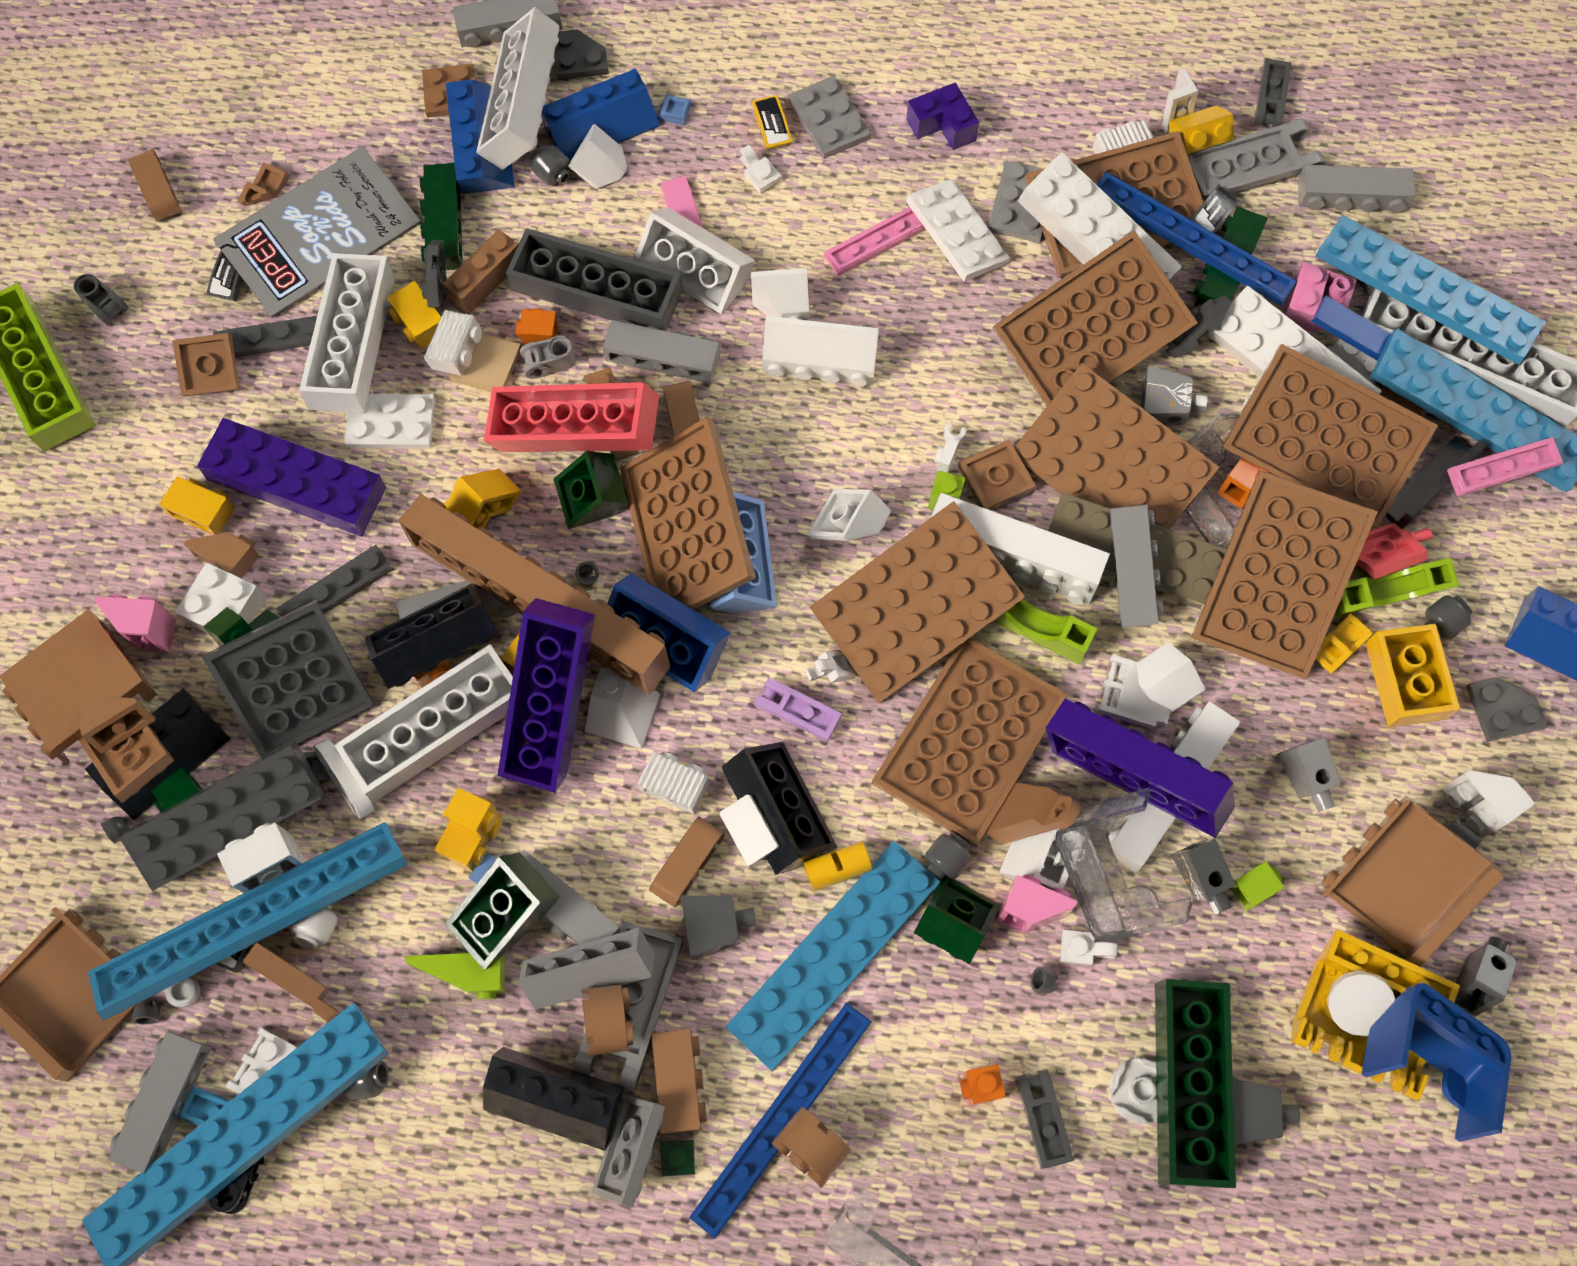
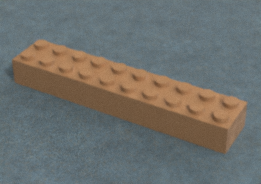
M420 494L398 520L414 548L521 615L535 598L595 614L588 657L646 694L651 695L671 666L664 645L665 642L657 634L643 632L639 629L640 626L631 618L624 617L622 619L614 614V609L605 602L600 601L597 603L590 599V595L584 589L578 586L572 588L567 585L561 575L554 571L546 572L534 558L530 556L524 558L517 554V550L506 541L500 543L493 539V535L481 526L475 528L470 525V521L459 512L454 514L446 510V506L434 497L428 499Z

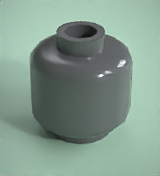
M543 145L533 153L531 157L532 171L545 184L554 186L558 183L563 184L569 179L571 172L568 165L571 161L559 148L554 145Z
M1444 595L1425 610L1427 622L1424 625L1436 624L1439 635L1446 639H1452L1471 624L1470 615L1472 610L1461 597L1457 595L1455 597Z
M953 832L950 835L941 834L925 854L926 859L930 863L927 869L941 880L945 876L951 879L957 878L972 859L969 852L971 846Z
M380 1061L344 1090L343 1094L352 1101L379 1096L389 1081V1072L385 1062Z

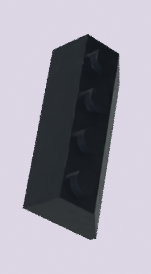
M471 583L364 637L371 661L387 688L390 689L394 686L399 687L410 681L411 677L421 672L432 671L439 663L448 658L453 659L461 656L466 649L476 644L487 643L498 631L475 587Z
M184 688L152 713L156 721L149 724L174 761L162 773L157 774L146 783L138 793L122 803L113 795L93 762L85 768L86 772L101 790L133 820L138 818L157 800L151 792L152 789L181 767L189 773L193 772L231 740L199 701Z
M784 742L745 748L721 767L737 800L745 795H752L777 840L779 848L766 856L775 875L795 870L803 866V862L838 848Z
M502 1047L492 1055L483 1085V1110L605 1151L624 1087Z

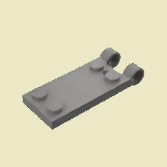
M1299 118L1290 123L1237 137L1234 140L1187 154L1203 202L1218 184L1232 194L1301 173L1304 165H1326L1320 151H1312L1306 155L1299 156L1293 142L1301 141L1309 135L1310 130L1305 120Z
M623 921L619 933L640 928L655 954L651 978L621 986V988H628L630 1008L629 1013H625V1021H632L633 1045L628 1046V1051L609 1053L627 1059L618 1085L623 1086L624 1090L634 1093L652 1040L651 1033H654L684 941L678 937ZM585 1032L573 1065V1070L591 1075L597 1055L588 1056L587 1047L594 1045H587Z

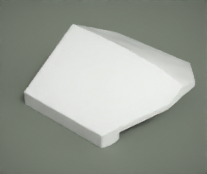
M594 124L568 167L591 186L598 189L620 180L626 172L627 164L623 148Z
M1169 642L1135 664L1141 689L1151 701L1165 707L1171 713L1205 691V687L1192 661Z

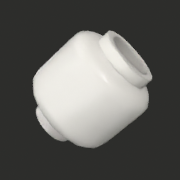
M328 905L307 918L291 924L290 932L294 936V942L308 949H316L317 946L327 944L338 922L336 914L331 911L333 907Z

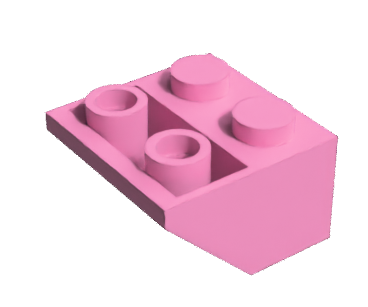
M1303 262L1293 277L1297 282L1287 296L1282 313L1307 333L1324 331L1323 328L1311 322L1321 300L1328 296L1349 308L1356 279Z
M109 594L108 597L96 596V604L117 632L140 651L170 652L176 619L155 598L139 596L138 599H130L120 594Z
M1017 875L1009 888L997 921L1027 933L1066 918L1076 907L1078 901L1071 899L1072 895L1063 889L1054 887L1051 890L1042 886V882L1033 876L1024 875L1021 877Z

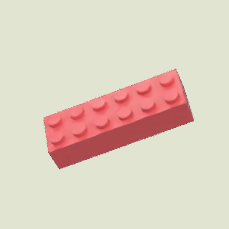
M644 382L492 387L484 441L501 452L652 450L659 394Z

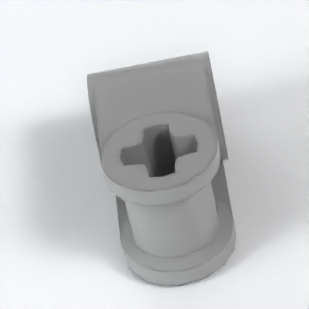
M555 336L543 341L528 343L520 349V355L525 359L527 367L525 374L529 379H537L548 374L570 369L576 362L573 346L565 336ZM566 351L565 354L558 355L560 352Z

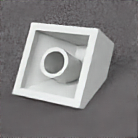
M807 268L751 272L753 306L767 316L809 321Z
M833 489L807 536L812 539L849 541L876 535L885 526L892 510L872 490Z
M600 668L590 697L585 733L642 749L661 693L654 690L651 695H648L612 671Z

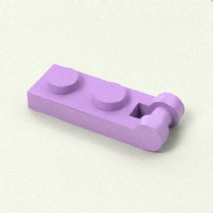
M768 678L763 686L765 690L762 696L757 697L754 706L828 742L842 717V713L774 679ZM775 695L783 697L779 704L772 701Z

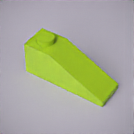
M470 953L405 956V963L465 992L477 995V1000H496L497 994H505V955L499 958L487 970H484Z

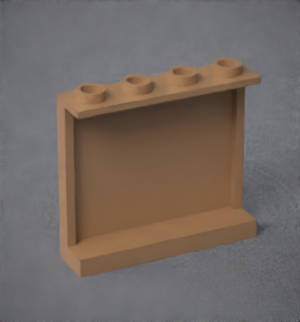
M90 609L86 610L0 675V679L5 685V688L2 689L3 693L13 703L18 704L15 707L16 712L26 722H30L27 728L31 734L39 741H43V744L40 746L43 752L50 759L53 760L57 757L66 765L70 763V760L63 751L82 737L77 716L79 711L104 696L133 698L139 694L149 702L158 695L108 627Z
M1405 795L1401 801L1395 798L1384 811V814L1387 816L1379 825L1374 822L1363 834L1366 840L1359 848L1352 846L1342 858L1345 864L1337 872L1332 869L1321 882L1325 886L1322 896L1325 898L1330 896L1404 955L1406 961L1421 967L1499 883L1504 874L1500 867Z
M54 907L52 911L57 917L0 975V1027L55 1080L68 1082L133 1013L135 1005L104 1021L101 1019L96 1010L88 971L122 954L114 948L109 951L102 945L105 938L92 928L86 930L81 925L84 919L73 909L69 908L65 911Z

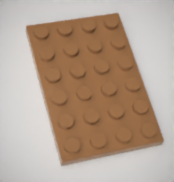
M1179 131L1072 161L1096 185L1104 173L1108 172L1188 219H1191L1203 204ZM1044 169L1027 173L1025 176L1027 186ZM1041 224L1058 278L1067 276L1083 264ZM1139 225L1162 248L1174 245Z
M1133 230L999 321L992 328L1047 407L1082 363L1110 384L1197 325L1198 322L1138 234Z
M1279 344L1224 441L1222 448L1275 476L1377 511L1378 513L1372 527L1378 528L1438 425L1284 344Z
M1083 363L1014 447L1024 466L1060 494L1064 492L1107 508L1146 504L1148 510H1153L1155 524L1171 529L1220 469L1218 465Z
M706 417L652 448V450L620 467L649 584L694 610L756 578L713 419Z
M1259 470L1191 637L1307 680L1378 512Z
M953 501L809 608L877 702L881 703L1025 599V596Z
M969 638L953 651L871 784L977 848L1045 735L1046 726L1068 694Z

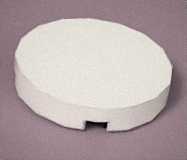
M1361 970L1344 973L1336 979L1330 987L1331 990L1327 997V1005L1333 1021L1342 1030L1352 1035L1361 1036L1369 1035L1370 1027L1395 1001L1391 987L1382 977Z
M1144 1057L1129 1059L1119 1065L1110 1080L1109 1093L1111 1102L1116 1111L1130 1122L1142 1125L1157 1121L1156 1061Z

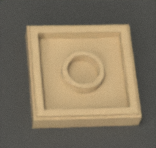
M482 333L480 342L475 344L471 353L472 360L469 367H465L462 376L450 373L449 378L453 382L492 392V387L507 386L520 355L521 344Z

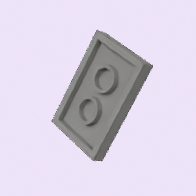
M835 75L788 95L790 104L823 159L871 139L870 131Z
M1005 161L988 228L992 233L1040 243L1043 231L1041 224L1018 200L1027 187L1026 174L1043 168Z
M623 1095L592 1193L633 1208L635 1199L641 1192V1181L646 1165H648L652 1158V1147L656 1134L663 1124L665 1106Z

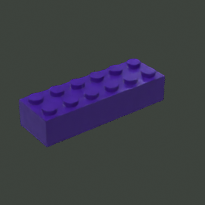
M222 418L197 464V468L208 481L361 537L386 490L381 476L377 473L226 418Z
M535 598L523 611L497 776L554 793L566 778L595 614Z
M1065 698L1046 726L1053 754L1214 838L1218 836L1235 808L1234 785L1227 775L1220 771L1212 772L1202 767L1192 757L1186 756L1184 758L1174 753L1164 743H1154L1146 739L1136 729L1130 728L1128 730L1118 725L1110 716H1100L1092 712L1082 702L1076 701L1074 703Z

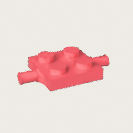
M1395 523L1371 530L1355 566L1361 567L1373 579L1424 562L1428 560V550L1419 543L1432 539V532L1426 527L1412 533L1401 529Z

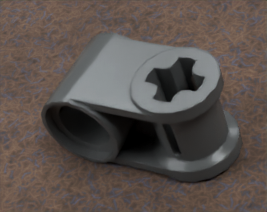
M82 274L74 281L73 287L75 292L86 306L107 326L111 324L110 320L122 310L126 311L129 309L128 305L113 290L107 288L94 275Z

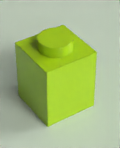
M937 470L928 509L934 510L941 493L961 499L966 477Z
M1267 861L1236 879L1234 881L1235 886L1230 889L1247 912L1285 887L1281 883L1282 877L1278 870L1273 866H1269Z

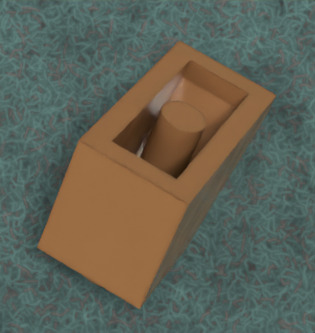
M224 532L187 540L184 544L192 555L241 579L259 558L258 553L253 549L255 544L242 534L236 537L230 532Z
M104 696L77 713L81 736L101 754L156 721L155 716L136 698Z

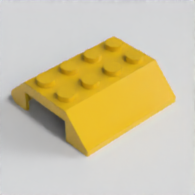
M1335 929L1314 963L1293 1019L1291 1042L1303 1048L1309 1045V1051L1316 1054L1322 1049L1324 1042L1329 1044L1328 1060L1335 1063L1340 1060L1341 1066L1362 1075L1368 1036L1352 1035L1342 1030L1333 1021L1327 1005V997L1331 990L1330 987L1336 979L1344 973L1356 970L1376 974L1382 977L1391 987L1395 1000L1407 987L1418 983H1425L1453 1003L1455 1002L1460 985L1341 930ZM1409 1049L1407 1067L1389 1071L1391 1089L1398 1093L1402 1090L1403 1095L1418 1101L1424 1092L1429 1078L1426 1074L1421 1075L1426 1060ZM1386 1072L1371 1076V1080L1380 1083L1384 1079Z

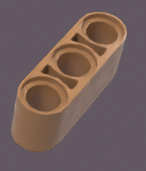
M154 149L128 158L143 197L156 222L182 212Z
M691 381L663 386L670 422L675 436L700 421Z
M697 817L654 878L649 891L676 908L682 901L679 898L687 894L699 876L698 870H703L716 851L715 845H720L725 833L703 818Z

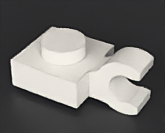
M750 145L740 149V153L743 155L740 157V160L747 167L744 170V176L760 194L781 181L782 175L766 157L759 161Z
M949 422L946 424L943 434L946 441L945 447L939 446L934 462L938 463L937 470L949 473L958 447L963 442L966 428L962 427L960 434L952 435L950 433L952 423Z
M841 650L825 651L814 662L816 666L805 669L810 681L827 676L831 683L848 681L857 675Z
M1062 930L1060 963L1092 966L1093 957L1115 959L1117 957V944L1109 942L1095 943V933Z

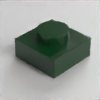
M694 1140L661 1142L662 1176L695 1174Z

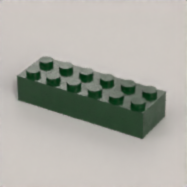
M1175 979L1162 980L1155 983L1158 1184L1236 1188L1230 983Z

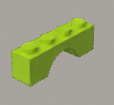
M1451 557L1393 572L1376 579L1365 577L1348 581L1334 617L1458 587L1459 583Z
M1025 599L993 621L1079 665L1098 628L1072 615L1057 616L1044 612Z

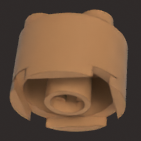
M621 984L581 989L582 999H585L583 1000L586 1041L587 1045H594L587 1047L588 1056L628 1051V1046L633 1045L634 1041L632 1021H625V1013H629L630 1008L628 988H621Z
M801 1107L771 1144L785 1156L790 1152L788 1156L791 1159L790 1162L803 1174L810 1170L807 1176L819 1187L823 1188L846 1159L851 1149L831 1129L826 1128L820 1123L821 1121L804 1107Z

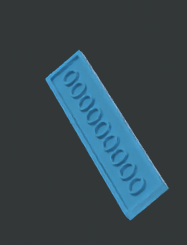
M386 822L88 971L98 1015L104 1021L116 1014L122 1013L129 1007L153 997L166 988L186 980L205 968L217 964L219 961L248 948L250 945L279 932L281 929L301 919L307 918L318 910L334 904L357 890L363 889L369 884L406 866L407 863Z
M352 1003L148 1166L145 1173L138 1174L82 1219L103 1266H129L389 1055L358 1005Z

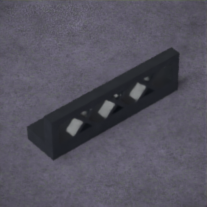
M1455 436L1399 491L1385 517L1401 529H1404L1451 482L1447 470L1451 467L1473 461L1487 444L1480 439L1472 448H1469Z

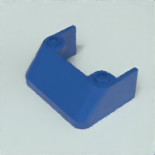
M1418 983L1407 987L1370 1027L1361 1074L1365 1077H1370L1407 1067L1410 1049L1443 1072V1095L1452 1105L1459 1109L1455 1134L1456 1140L1461 1142L1502 1133L1511 1065V1051L1507 1042L1500 1035L1429 985Z

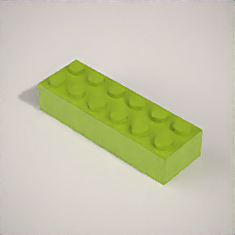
M19 283L1 290L0 378L28 436L45 452L95 427L96 424L33 299Z

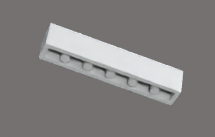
M1210 701L1203 709L1197 706L1188 719V722L1192 725L1187 733L1181 730L1171 744L1176 747L1174 753L1184 758L1186 756L1192 757L1202 767L1209 769L1240 721ZM1140 800L1138 804L1133 801L1130 803L1122 815L1127 819L1123 826L1119 828L1115 825L1105 840L1110 843L1105 852L1135 873L1145 864L1176 818L1143 800Z

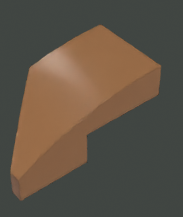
M263 162L253 184L247 181L237 202L246 206L276 198L289 180L290 175L286 171Z

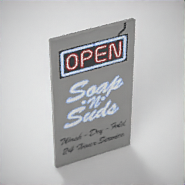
M362 146L216 236L213 240L267 310L268 315L273 318L325 285L333 253L371 255L419 224L421 220L370 156L368 150Z

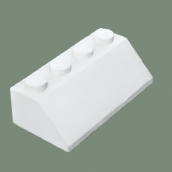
M669 207L650 213L634 258L638 261L680 272L683 291L720 314L726 310L746 285L755 263L753 258Z
M766 316L762 357L763 372L773 377L791 375L801 380L818 378L828 383L845 381L851 382L855 386L873 385L879 328Z

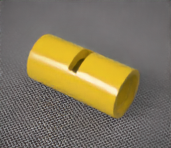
M862 841L803 862L813 891L872 871L871 862Z

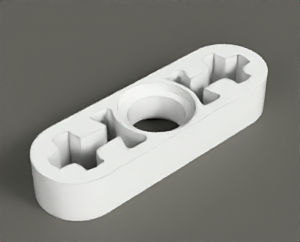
M326 738L314 745L313 749L316 756L358 819H362L374 812L370 799L364 794L330 739Z

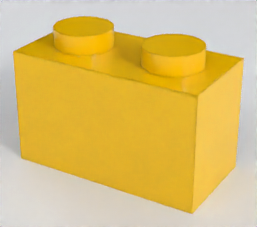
M1217 105L1169 120V133L1179 131L1187 154L1234 140L1233 113Z
M413 281L386 297L391 307L387 311L395 324L402 323L404 328L401 331L410 344L415 342L421 350L430 344L441 316L434 307H428L427 299H423L422 290Z
M179 476L175 478L159 503L160 507L169 516L212 535L219 534L235 510V507L229 501L230 497L223 491L215 488L213 491H210L196 479L189 478V480H185Z

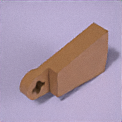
M1015 783L985 833L1000 845L1056 829L1065 830L1078 818L1081 805L1070 796L1059 795L1049 787Z
M256 943L243 960V963L314 1008L312 1011L327 1022H330L341 1013L323 1000L330 988L268 946Z

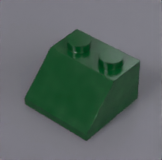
M587 450L553 479L568 529L613 517L629 504L613 454Z
M945 876L924 911L914 934L920 936L927 943L934 944L945 950L954 958L970 964L1000 905L960 882Z

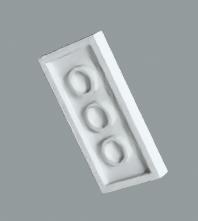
M953 179L908 195L907 204L964 282L1008 264L1010 257Z

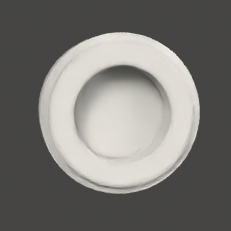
M188 977L186 980L166 988V999L175 1007H190L199 998L200 985L196 979Z

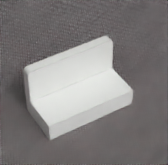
M1185 68L1178 71L1175 90L1168 93L1161 125L1166 134L1169 133V120L1191 114L1194 111L1198 89Z
M745 795L719 812L748 867L760 866L768 861L766 856L779 848L777 840L752 795Z

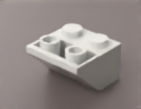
M1468 770L1442 788L1446 793L1447 801L1454 808L1460 809L1467 818L1466 822L1470 829L1475 833H1480L1482 837L1506 826L1536 804L1514 778Z
M1067 828L1065 830L1056 829L1013 841L999 874L1015 880L1017 875L1021 877L1030 875L1039 879L1042 882L1041 885L1053 890L1054 887L1064 889L1085 835Z

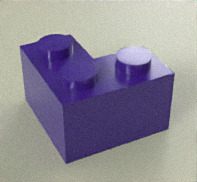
M956 82L908 100L906 120L917 139L941 130L952 150L977 140L979 121Z

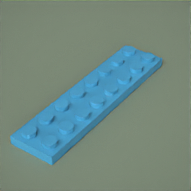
M1344 215L1340 217L1315 257L1518 365L1525 358L1546 322Z
M1398 328L1391 332L1370 378L1477 441L1481 439L1487 444L1488 448L1497 453L1553 437L1564 464L1535 473L1534 475L1564 492L1573 489L1577 479V435Z
M895 841L871 865L872 871L861 876L725 1026L772 1072L941 883Z

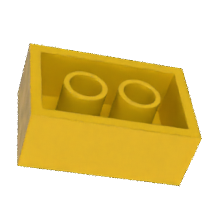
M1436 624L1377 631L1365 643L1388 728L1447 720L1460 710Z

